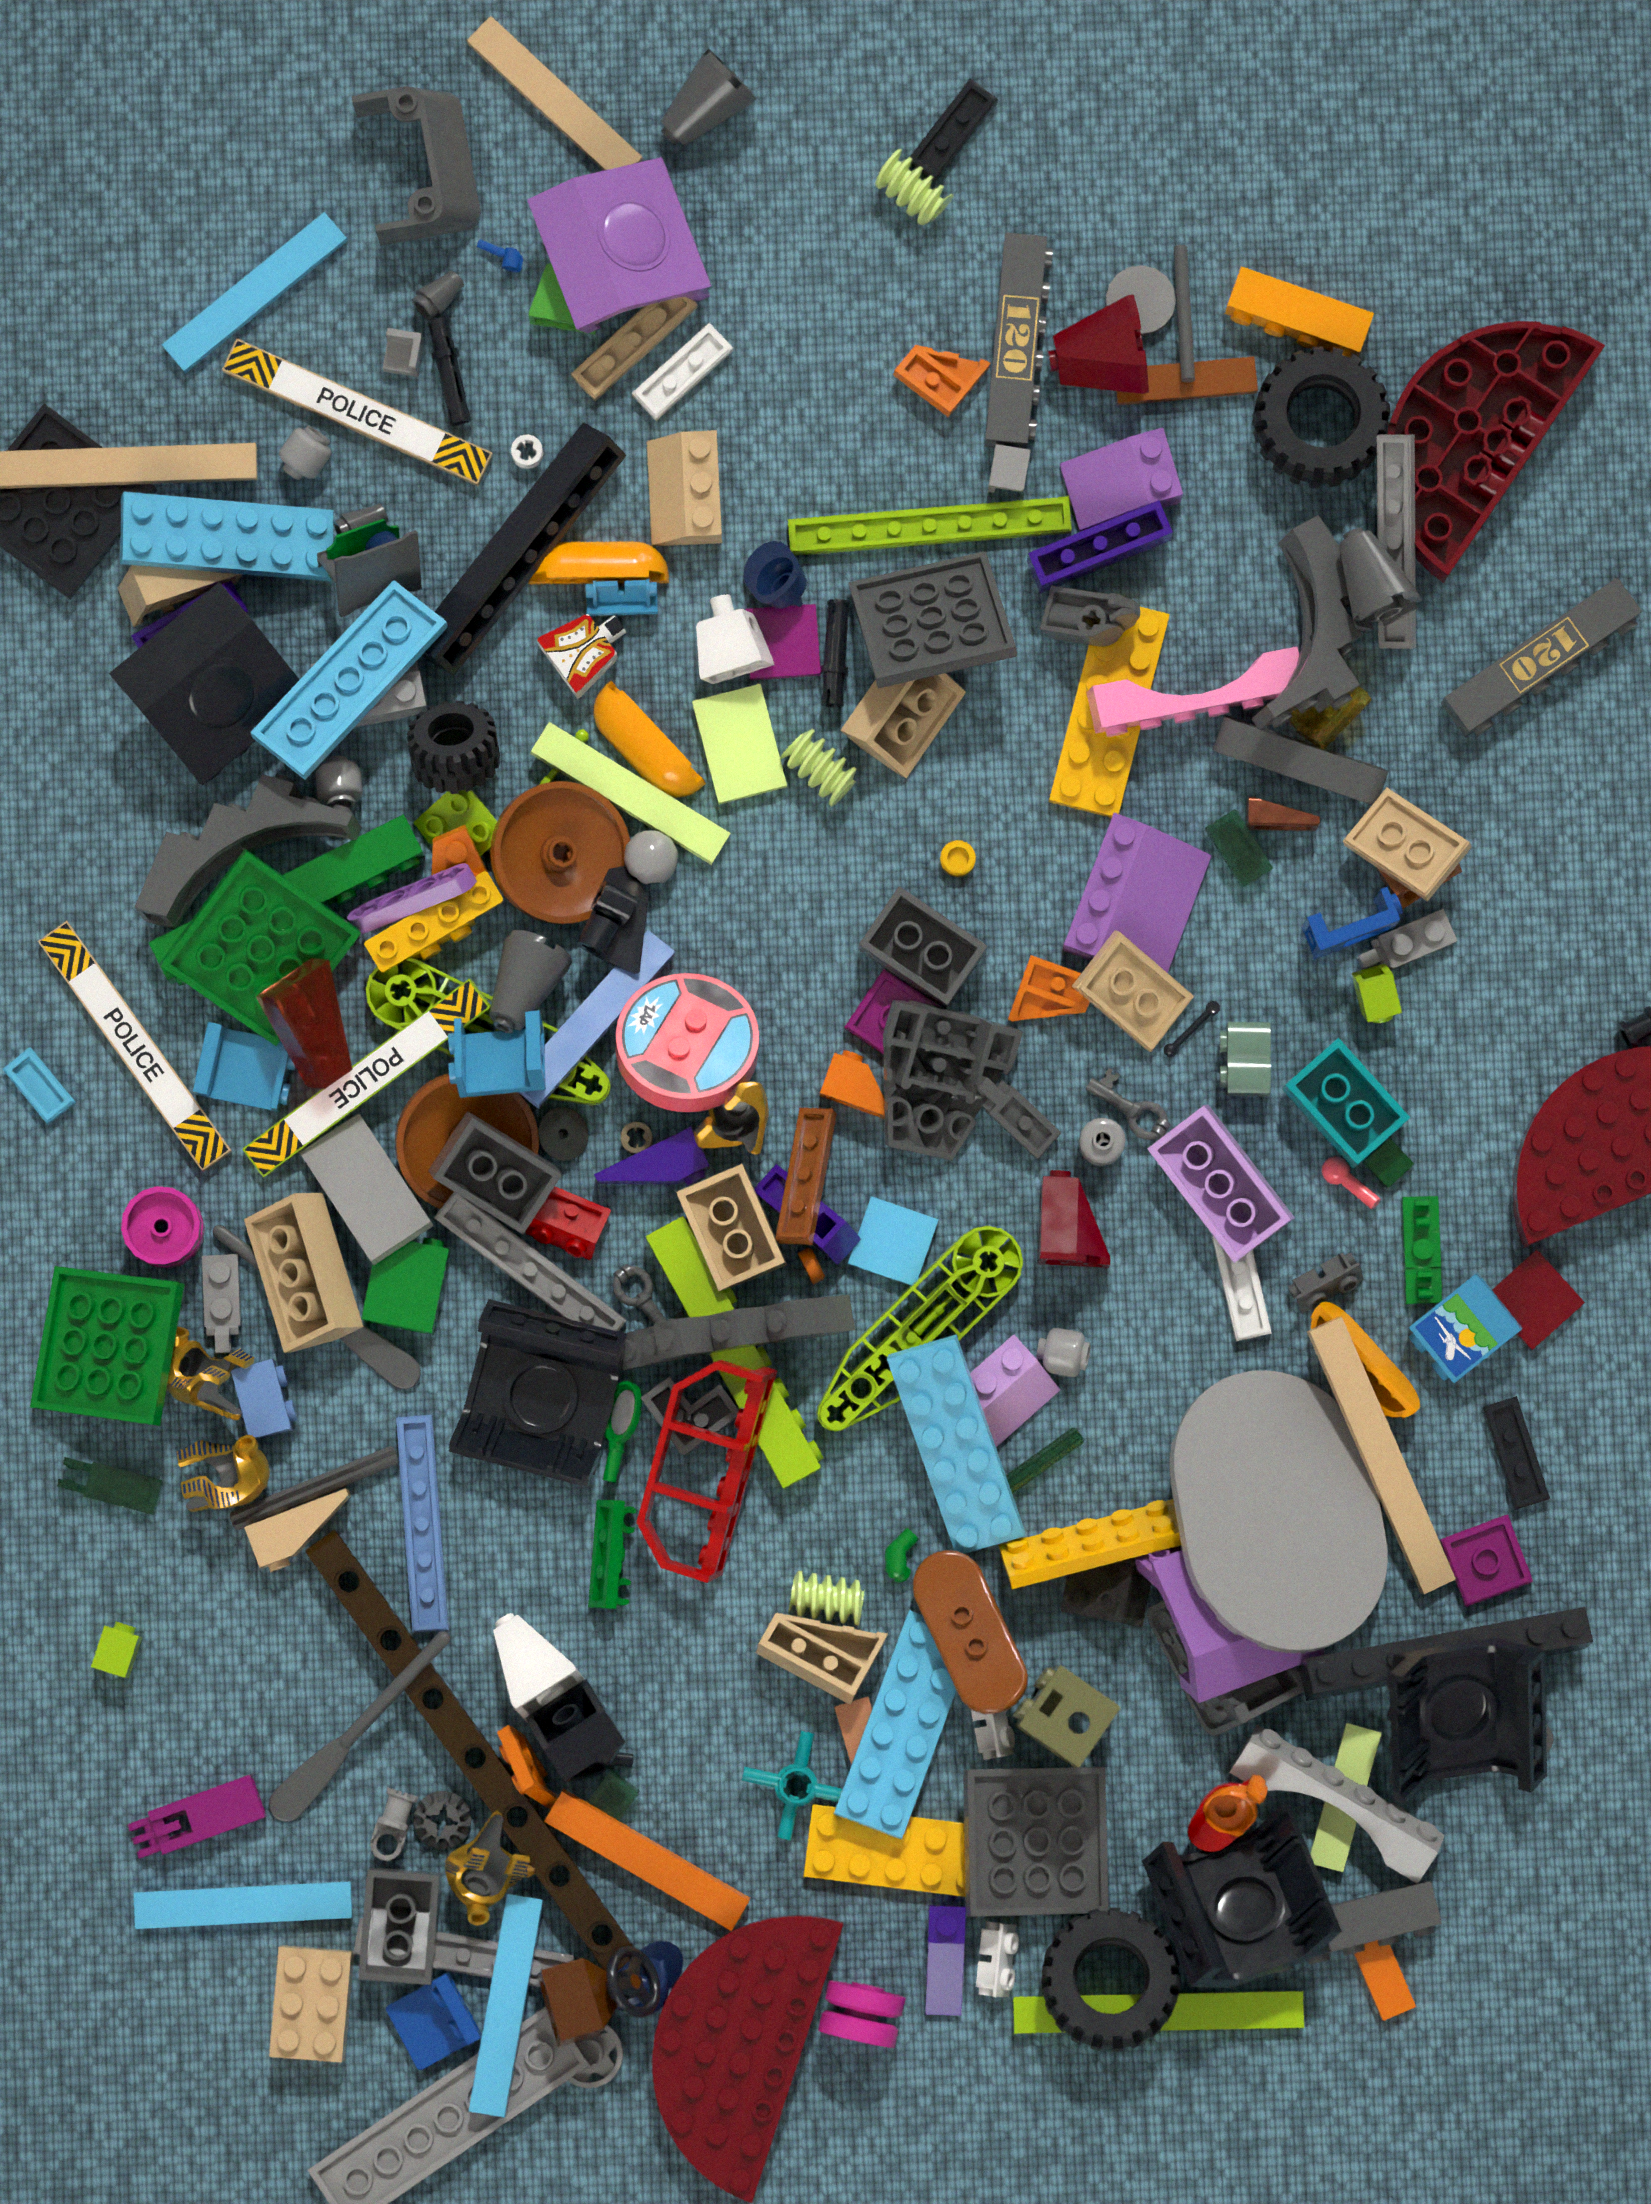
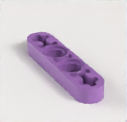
M462 863L365 902L354 908L348 914L347 919L350 924L360 930L361 934H364L461 895L471 889L477 880L469 865Z

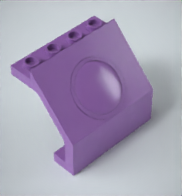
M662 157L575 177L527 199L576 330L589 334L601 328L600 322L617 314L679 297H686L697 302L710 297L707 289L711 287L709 277Z
M1182 1545L1135 1557L1137 1571L1159 1590L1164 1599L1188 1659L1189 1671L1180 1674L1181 1687L1198 1703L1300 1665L1306 1658L1324 1655V1648L1304 1653H1284L1259 1647L1257 1643L1239 1634L1235 1635L1216 1619V1614L1207 1605L1203 1598L1200 1599L1186 1569Z

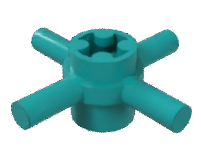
M800 1732L794 1763L783 1767L778 1774L744 1767L741 1781L774 1788L777 1797L784 1803L777 1834L778 1838L791 1840L798 1807L808 1804L814 1797L838 1802L843 1788L817 1783L815 1774L808 1768L814 1733ZM794 1775H800V1780L806 1784L805 1791H799L796 1796L790 1795V1790L786 1787V1783Z

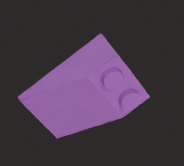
M1163 427L1122 439L1060 463V469L1079 532L1158 500L1162 508L1179 504L1183 497Z

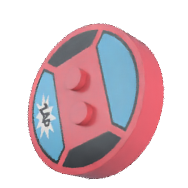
M681 973L651 981L629 998L618 1018L615 1051L619 1070L626 1083L637 1095L657 1107L676 1112H700L724 1104L725 1098L739 1084L750 1081L757 1065L759 1029L754 1012L740 993L728 984L713 977Z

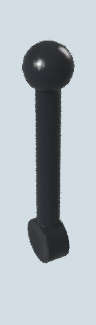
M1208 1002L1205 1011L1173 1043L1165 1045L1163 1051L1167 1057H1174L1177 1054V1048L1209 1016L1218 1014L1220 1011L1218 1002Z

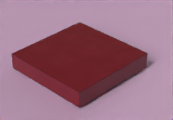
M1535 1250L1492 1289L1521 1325L1522 1330L1516 1335L1530 1351L1537 1347L1585 1303L1538 1250Z

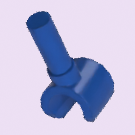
M480 239L478 241V248L503 258L502 269L517 273L521 271L523 256L517 249L510 247L505 249L499 248Z

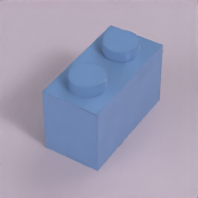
M270 1359L252 1364L246 1369L240 1367L231 1370L248 1435H252L256 1440L294 1430L292 1422L297 1421L298 1418L293 1400L286 1401L283 1387L289 1385L283 1365L277 1366L276 1361Z

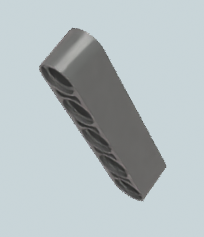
M1226 715L1223 717L1213 746L1214 751L1372 805L1381 795L1389 773L1388 770L1267 728L1259 731L1255 724Z

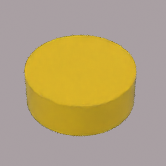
M961 840L951 841L946 844L940 855L942 869L953 877H963L969 874L974 868L976 861L975 851L972 846Z

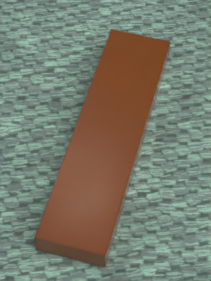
M1255 356L1194 362L1195 381L1189 383L1181 381L1180 363L1147 366L1149 393L1139 394L1116 391L1117 406L1257 394Z
M799 1108L775 1237L779 1244L813 1245L837 1116L833 1108Z

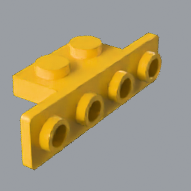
M484 871L475 876L477 882L465 893L409 915L365 941L364 945L380 972L388 971L411 956L414 959L422 957L423 961L428 960L442 950L440 945L450 939L455 943L472 933L471 927L476 925L474 919L503 902V897L488 872Z

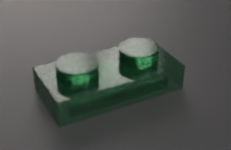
M1236 809L1205 827V831L1242 889L1273 870L1272 865Z

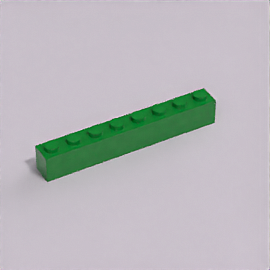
M403 814L359 836L357 840H351L283 874V876L326 907L335 902L340 906L357 897L356 892L367 886L372 890L389 881L387 876L398 870L404 874L421 865L419 860L424 858L425 855ZM190 922L148 942L159 965ZM160 965L167 981L171 985L176 982L179 986L186 984Z

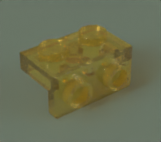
M1358 686L1350 694L1352 700L1342 708L1334 711L1331 706L1319 713L1314 706L1302 714L1297 709L1291 713L1293 717L1289 722L1300 736L1324 750L1360 714L1372 699L1365 690Z

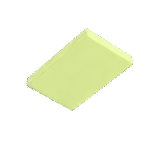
M761 684L692 701L719 805L787 787Z

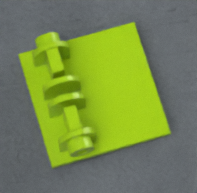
M461 790L457 794H451L450 791H447L413 823L431 846L433 838L466 825L481 857L491 848V839L497 820L473 790L468 792Z

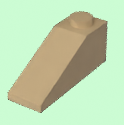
M345 1488L244 1527L259 1568L269 1567L270 1572H274L291 1565L289 1559L297 1556L351 1497L349 1490Z

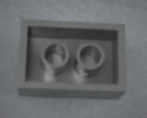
M898 886L859 943L858 950L943 1008H948L986 953L988 946Z
M469 1111L465 1113L428 1170L433 1179L524 1234L562 1176V1173L555 1165Z

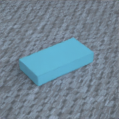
M31 1047L2 1069L48 1125L76 1103Z

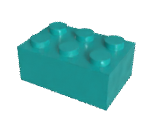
M1337 1038L1282 1088L1286 1095L1353 1169L1411 1118L1340 1038Z

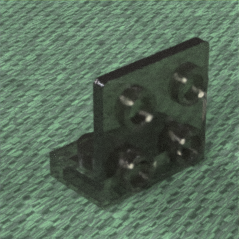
M1135 1557L1069 1574L1066 1579L1061 1611L1143 1628L1151 1582L1137 1571Z

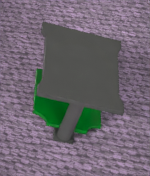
M384 518L335 535L333 544L325 551L317 553L318 568L323 566L328 576L336 583L340 617L350 615L354 610L370 605L393 580L407 591L414 592L422 589L418 532L414 530L400 538L398 525H387Z

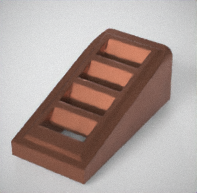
M1248 797L1246 801V829L1315 831L1320 824V817L1255 797Z

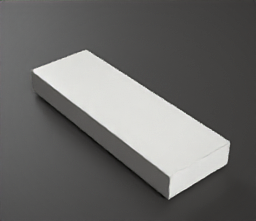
M708 323L632 393V396L657 421L733 352V347Z
M1213 1236L1212 1240L1236 1342L1271 1334L1253 1250L1234 1263Z

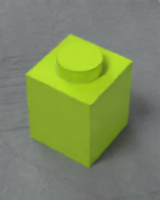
M1385 963L1351 973L1360 1012L1368 1023H1384L1390 1021L1393 1015L1402 1013L1393 973Z
M115 1621L114 1627L104 1625L91 1667L123 1678H129L143 1638L134 1634L136 1627Z

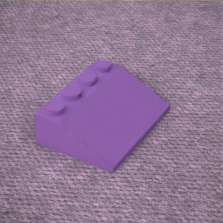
M1113 813L1062 950L1091 961L1114 930L1121 932L1168 973L1212 855L1149 825Z

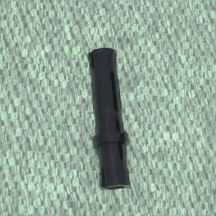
M443 317L433 319L427 322L434 350L431 353L432 360L436 362L439 371L450 426H457L469 423L472 420L458 365L459 349L454 345L449 318Z
M830 599L827 601L824 665L820 667V673L823 674L821 705L835 708L837 704V707L840 708L844 706V681L849 672V668L845 665L850 602L843 599H835L834 603V600Z

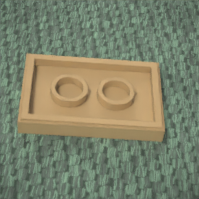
M1387 787L1343 840L1347 848L1427 902L1472 848L1469 841Z
M1114 930L1072 985L1076 991L1149 1052L1153 1051L1194 997L1128 938Z

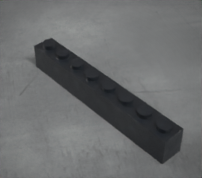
M584 422L580 425L434 611L447 622L448 628L422 654L429 662L454 677L537 571L542 561L555 548L627 456L608 435Z
M1586 1607L1306 1658L1299 1665L1306 1701L1387 1686L1388 1675L1394 1669L1393 1654L1491 1638L1544 1649L1545 1657L1586 1649L1593 1643Z

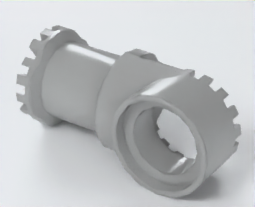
M387 1788L388 1800L383 1815L377 1819L370 1843L372 1853L382 1861H392L401 1855L409 1829L406 1823L412 1804L418 1800L417 1796L405 1792L402 1796V1791ZM390 1834L396 1838L398 1845L393 1854L383 1855L378 1851L377 1841L382 1835Z

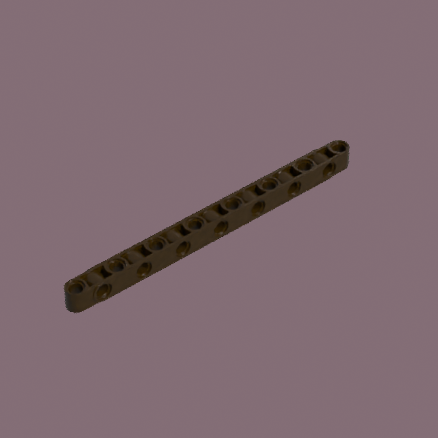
M334 1529L307 1548L305 1552L396 1678L422 1649ZM347 1572H355L359 1577V1586L353 1592H345L341 1587L340 1580ZM390 1630L397 1631L402 1641L399 1648L394 1651L387 1650L382 1644L384 1634ZM430 1662L404 1691L492 1814L495 1811L501 1813L503 1817L502 1828L523 1856H529V1865L535 1869L537 1877L606 1971L608 1961L614 1951L620 1947H634V1945L551 1829L544 1822L526 1794L522 1795L516 1789L508 1769ZM430 1689H438L444 1696L443 1704L436 1710L429 1709L424 1702V1696ZM474 1747L481 1748L486 1755L483 1766L476 1769L470 1767L466 1761L467 1752ZM515 1806L523 1807L528 1813L527 1823L522 1827H515L508 1820L509 1811ZM557 1865H562L569 1869L570 1880L564 1886L555 1885L550 1878L551 1870ZM604 1924L611 1928L613 1938L609 1944L600 1945L594 1941L593 1930L596 1926ZM625 1957L620 1961L618 1971L629 1962L630 1957Z

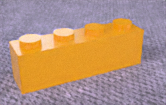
M1242 266L1225 314L1230 315V319L1237 324L1250 326L1251 323L1264 327L1263 331L1271 336L1283 338L1284 335L1297 339L1299 345L1308 349L1317 346H1323L1324 349L1332 352L1333 347L1343 349L1342 355L1349 358L1353 354L1359 357L1374 315L1373 312Z

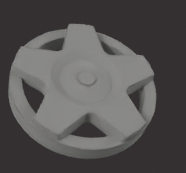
M608 2024L603 2029L606 2033L575 2042L590 2066L568 2080L573 2085L581 2088H596L608 2083L619 2071L623 2061V2046L616 2031ZM616 2047L617 2059L614 2064L609 2057V2053ZM592 2073H598L604 2077L598 2081L587 2082Z

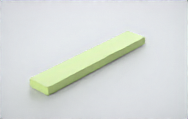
M550 722L530 752L531 755L575 782L599 792L614 806L653 830L662 832L671 838L673 842L712 865L731 834Z

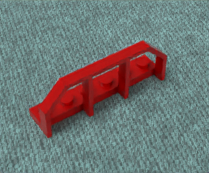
M718 1360L673 1385L636 1522L660 1568L705 1583H709L723 1575L777 1370L765 1366L752 1370L727 1361ZM717 1370L746 1378L744 1394L748 1396L745 1407H741L736 1416L735 1428L738 1429L736 1439L677 1421L676 1416L683 1390ZM672 1431L728 1448L725 1461L729 1463L726 1476H722L716 1491V1496L720 1497L719 1501L659 1482ZM656 1492L713 1510L707 1525V1530L711 1532L708 1545H703L698 1558V1565L702 1566L701 1569L670 1559L649 1520Z

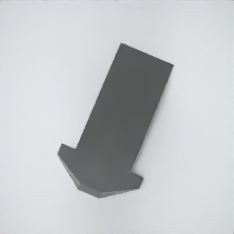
M1051 586L1040 630L1055 640L1100 647L1109 646L1115 643L1125 630L1135 625L1140 617V605L1134 600L1116 593L1103 594Z

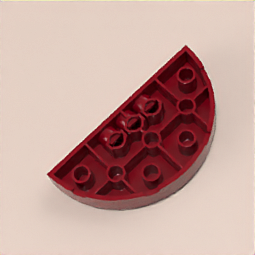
M1538 321L1498 323L1462 335L1456 341L1434 353L1410 379L1391 416L1387 434L1415 435V559L1441 582L1444 583L1600 356L1605 347L1603 343L1574 329L1564 326L1561 328L1546 325Z
M1651 1046L1619 1051L1584 1066L1557 1087L1534 1114L1521 1139L1512 1175L1513 1214L1523 1248L1651 1194Z
M785 1915L758 1920L732 1930L704 1949L688 1965L667 1997L659 2017L652 2052V2075L657 2103L666 2128L686 2159L705 2178L729 2194L749 2203L753 2201L844 1924L842 1921L812 1915Z

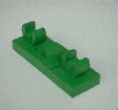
M1438 1196L1402 1197L1405 1305L1438 1304L1442 1301Z
M597 1500L589 1608L616 1609L617 1605L625 1606L629 1604V1599H621L618 1596V1588L621 1585H630L631 1581L626 1578H619V1573H621V1565L625 1559L624 1537H622V1534L635 1532L634 1527L624 1525V1515L636 1513V1508L625 1506V1501Z

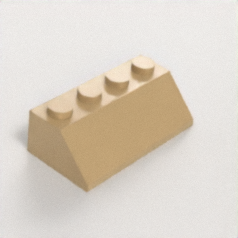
M294 1193L244 1219L284 1353H291L338 1340L363 1327L323 1193Z

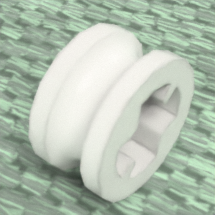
M532 435L519 436L514 440L511 447L513 461L523 469H532L538 466L543 458L542 444ZM525 444H532L533 452L536 453L535 457L531 458L528 456L529 460H522L521 452L518 450L519 447L523 445L526 448Z

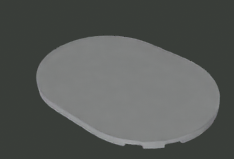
M1256 1370L1242 1372L1220 1380L1209 1387L1185 1411L1176 1436L1172 1441L1169 1471L1183 1556L1190 1580L1200 1599L1203 1598L1207 1605L1216 1614V1619L1235 1635L1239 1634L1257 1643L1261 1648L1284 1653H1304L1326 1648L1337 1643L1354 1632L1371 1614L1383 1590L1388 1565L1387 1542L1379 1497L1338 1402L1314 1384L1299 1377L1276 1371Z

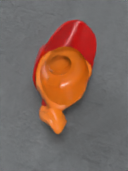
M1254 1774L1250 1779L1241 1784L1229 1782L1219 1784L1211 1789L1201 1800L1188 1825L1187 1835L1190 1842L1201 1850L1216 1852L1222 1850L1239 1836L1243 1835L1257 1819V1803L1261 1804L1265 1801L1268 1790L1265 1779L1260 1775Z

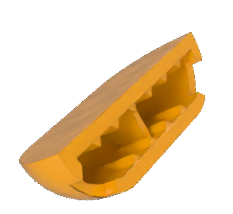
M559 542L542 561L540 567L528 581V584H593V580H596V582L617 581L618 584H625V581L650 579V582L669 583V570L663 556L654 547L643 542Z
M609 681L600 690L593 709L595 724L600 733L645 781L673 798L689 796L706 784L704 779L691 767L690 761L623 690L620 691L612 681Z
M1330 1302L1320 1303L1311 1315V1329L1337 1317H1342L1384 1415L1406 1418L1414 1414L1420 1408V1400L1406 1376L1344 1310Z

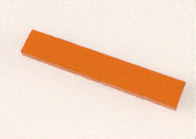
M562 1789L544 1820L550 1826L732 1931L750 1901V1897L565 1789Z

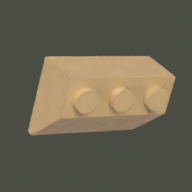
M717 430L679 432L647 441L652 547L722 543Z
M946 673L883 688H878L875 680L841 731L862 750L902 777L907 778L966 692Z
M743 1164L676 1192L719 1291L756 1279L787 1265Z

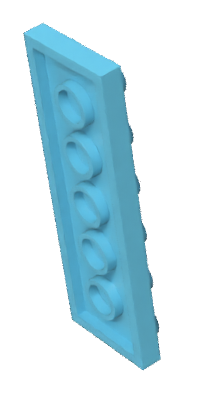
M123 492L121 496L120 564L329 582L332 579L328 576L323 566L318 568L317 553L325 551L333 544V510Z
M393 580L250 732L252 738L306 780L448 628L447 622Z
M957 1335L889 1354L887 1361L954 1551L966 1554L1024 1537L1025 1529Z
M909 1610L833 1813L900 1840L903 1838L956 1693V1688L926 1622L919 1613Z

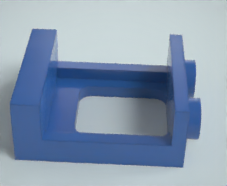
M1388 887L1380 889L1374 898L1379 913L1330 932L1327 930L1321 912L1307 917L1301 928L1314 960L1393 930L1400 921L1399 914L1403 913L1396 893L1390 895Z

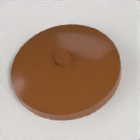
M555 781L544 783L519 794L501 813L491 839L490 855L492 870L502 893L513 906L525 915L550 924L581 922L589 919L593 911L591 904L608 869L626 866L624 854L630 837L617 809L599 792L574 782Z
M449 1073L429 1081L414 1093L399 1117L395 1133L397 1162L405 1180L413 1191L424 1201L439 1209L443 1207L453 1194V1190L433 1179L428 1170L467 1111L538 1155L539 1136L537 1124L530 1107L518 1092L460 1098L457 1084L450 1083Z

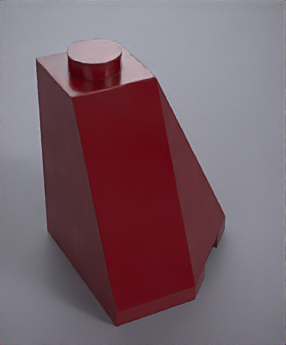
M1134 294L1117 300L1053 335L1054 350L1048 351L1050 371H1057L1060 385L1139 394L1149 393L1145 350H1143L1140 332L1141 322Z
M1050 1170L1049 1176H1043L1041 1179L1037 1264L1109 1268L1111 1258L1079 1178L1071 1177L1070 1171Z

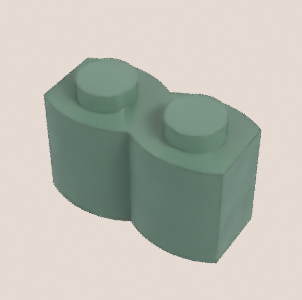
M1227 1022L1226 1031H1220L1219 1050L1220 1052H1226V1066H1220L1219 1071L1220 1088H1226V1096L1269 1097L1271 1093V1023Z

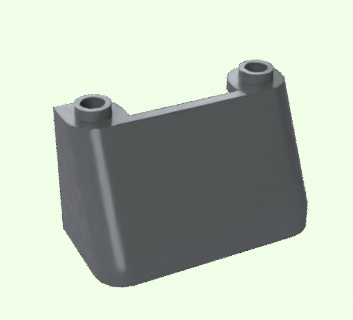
M1162 1600L1149 1607L1147 1618L1180 1683V1674L1189 1671L1187 1654L1166 1604ZM1295 1666L1201 1703L1193 1699L1184 1689L1183 1691L1204 1730L1212 1736H1217L1303 1692L1304 1688L1299 1667Z

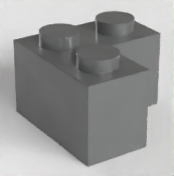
M670 1376L641 1397V1400L661 1427L672 1387L675 1385ZM718 1385L692 1405L689 1404L682 1394L676 1420L719 1433L736 1420L739 1410L722 1386ZM672 1431L670 1439L683 1458L706 1442L705 1440L677 1431Z

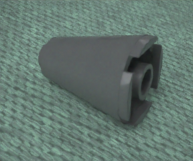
M709 48L702 54L661 119L665 126L661 132L675 146L679 142L684 146L688 145L757 100L751 90Z
M1355 528L1344 534V540L1339 544L1353 623L1356 629L1359 631L1373 630L1374 628L1371 623L1382 621L1383 625L1386 626L1414 611L1417 608L1415 601H1422L1419 592L1372 531H1363V528Z
M512 930L510 935L507 934L503 942L489 1017L494 1021L493 1025L495 1028L505 1033H512L515 1029L519 1031L525 1026V1012L537 1011L570 968L572 959L561 946L556 944L555 949H552L544 944L547 938L529 931Z

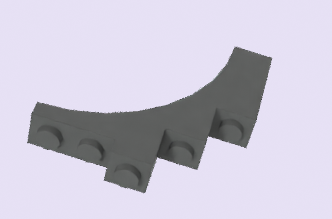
M1319 515L1293 528L1278 542L1292 569L1300 592L1303 612V638L1296 668L1285 689L1276 699L1267 704L1252 718L1259 731L1270 724L1274 728H1278L1293 717L1291 713L1297 709L1301 714L1314 706L1319 713L1331 706L1336 711L1352 700L1350 694L1360 686L1343 658L1355 650L1352 644L1362 636V633L1356 629L1352 618L1345 609L1350 606L1339 545Z
M262 774L247 810L233 803H228L227 806L214 803L200 838L187 832H180V835L166 832L134 908L144 921L174 930L178 928L187 909L203 888L227 866L234 863L244 849L252 852L277 841L302 836H335L357 840L362 827L350 809L341 805H334L331 808L322 805L321 802L312 797L302 796L295 782L284 775L277 774L274 778Z
M840 1295L788 1300L764 1307L733 1309L709 1316L678 1318L654 1324L652 1327L627 1332L622 1371L722 1351L832 1336L855 1330L850 1296Z

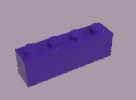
M1158 500L1029 552L1027 564L1039 592L1043 593L1050 590L1051 586L1063 585L1169 542L1173 531Z

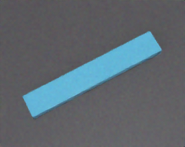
M323 212L162 344L163 348L186 374L348 241L346 236L329 216Z
M352 1881L133 1893L135 1929L353 1918Z
M507 1894L469 2112L506 2118L544 1900Z

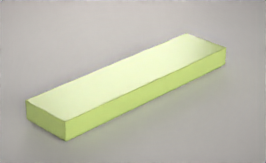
M1346 1723L1334 1767L1359 1785L1367 1786L1381 1733ZM1325 1801L1310 1854L1315 1865L1343 1873L1357 1822L1338 1807Z

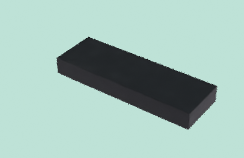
M970 78L910 155L913 159L910 166L914 169L921 166L923 168L921 174L926 178L932 175L934 177L932 182L935 184L997 104L998 98Z
M1517 1396L1481 1407L1514 1509L1517 1510L1550 1499Z

